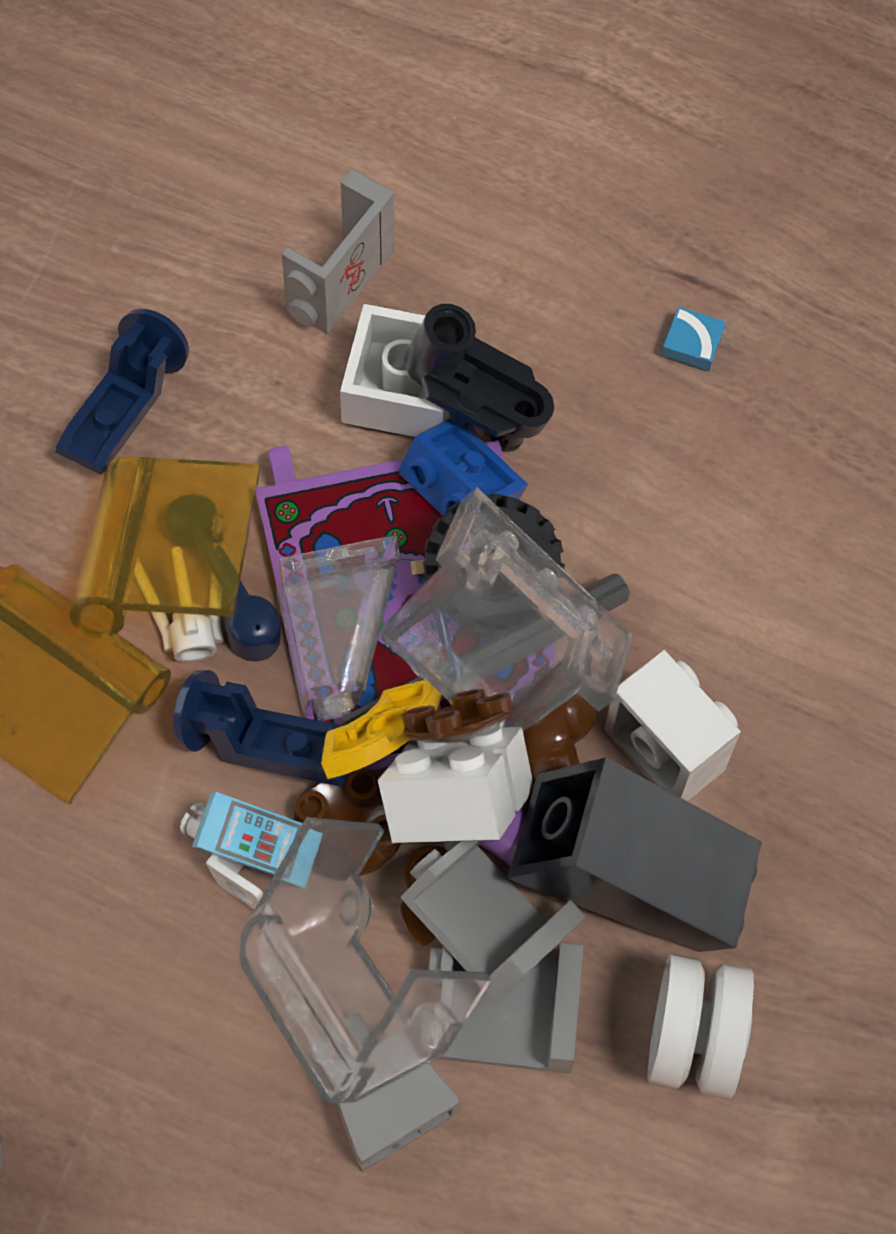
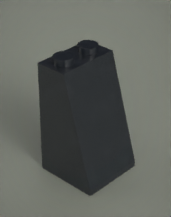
M604 757L538 773L508 878L569 902L571 900L577 906L698 952L732 949L737 947L739 936L744 927V914L751 885L757 873L756 864L762 842Z

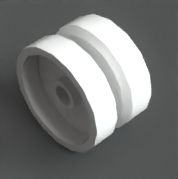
M670 953L663 972L654 1017L648 1060V1083L678 1089L687 1079L693 1055L697 1054L695 1080L701 1094L731 1099L739 1082L749 1044L752 1024L754 973L750 968L722 963L714 971L707 997L703 998L705 971L700 960Z

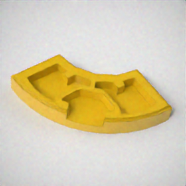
M429 678L384 690L379 701L366 714L347 725L328 731L325 737L321 761L327 779L342 776L370 765L407 743L409 739L403 736L404 725L401 715L405 711L421 706L431 705L437 710L442 694L436 678Z

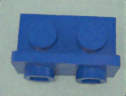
M451 418L415 436L399 468V474L443 516L448 512L447 509L455 503L459 504L467 500V497L490 495L491 493L520 499L528 486L525 480L467 426L463 427L452 421Z

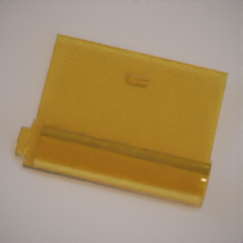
M133 456L118 457L111 460L105 469L70 609L69 618L72 624L89 637L104 638L117 634L122 630L127 610L233 617L259 482L260 464Z
M11 564L6 568L0 567V756L64 803L71 805L132 714H144L162 696L170 681L171 671L21 565ZM12 724H14L17 727V732L14 730V726Z

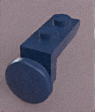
M135 309L120 320L118 325L119 337L111 346L108 372L67 425L56 445L55 453L102 475L161 395L164 373H174L184 367L189 356L188 341L181 329L172 320L159 312L149 309Z
M211 670L194 671L182 684L173 713L174 734L181 747L196 752L204 748L211 739L223 762L340 787L343 786L348 775L347 773L327 779L321 764L326 733L341 726L259 709L246 685L226 682L225 686H222L218 676Z

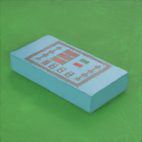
M215 791L210 793L192 847L295 884H303L320 829Z

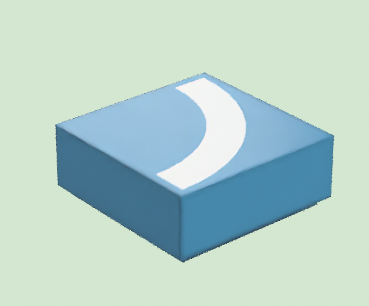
M678 306L661 356L709 371L723 335L726 321Z

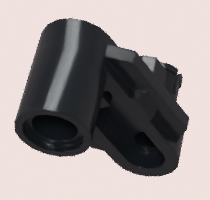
M439 304L432 307L425 315L406 352L404 363L407 373L411 379L423 387L426 400L450 412L452 421L463 427L472 424L491 434L492 441L499 440L500 445L504 439L509 440L503 451L517 450L522 445L524 438L538 435L553 416L555 406L552 395L547 388L535 381L531 367L476 338L475 322L463 308L454 304Z

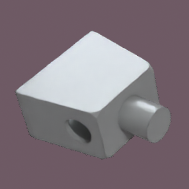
M355 1016L344 1021L331 1031L330 1036L344 1060L326 1071L328 1084L362 1172L459 1114L460 1101L456 1094L399 1029L375 1041L362 1018Z

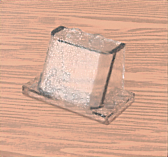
M476 487L461 499L436 557V561L442 566L388 620L380 638L410 665L416 675L426 679L448 699L451 705V696L466 690L484 689L485 696L509 693L516 710L500 723L501 728L522 727V731H525L578 693L597 711H600L615 700L633 635Z
M396 535L279 559L282 585L276 587V598L280 615H282L303 717L317 714L318 721L343 717L351 714L350 710L360 701L368 680L396 567L401 558Z

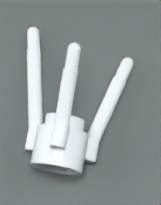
M175 550L172 553L181 610L173 614V622L170 624L141 562L138 559H133L130 563L131 568L162 635L164 651L167 653L173 652L174 659L181 662L200 661L213 656L217 652L216 644L224 641L221 629L223 591L213 574L209 617H206L203 609L193 608L182 551Z

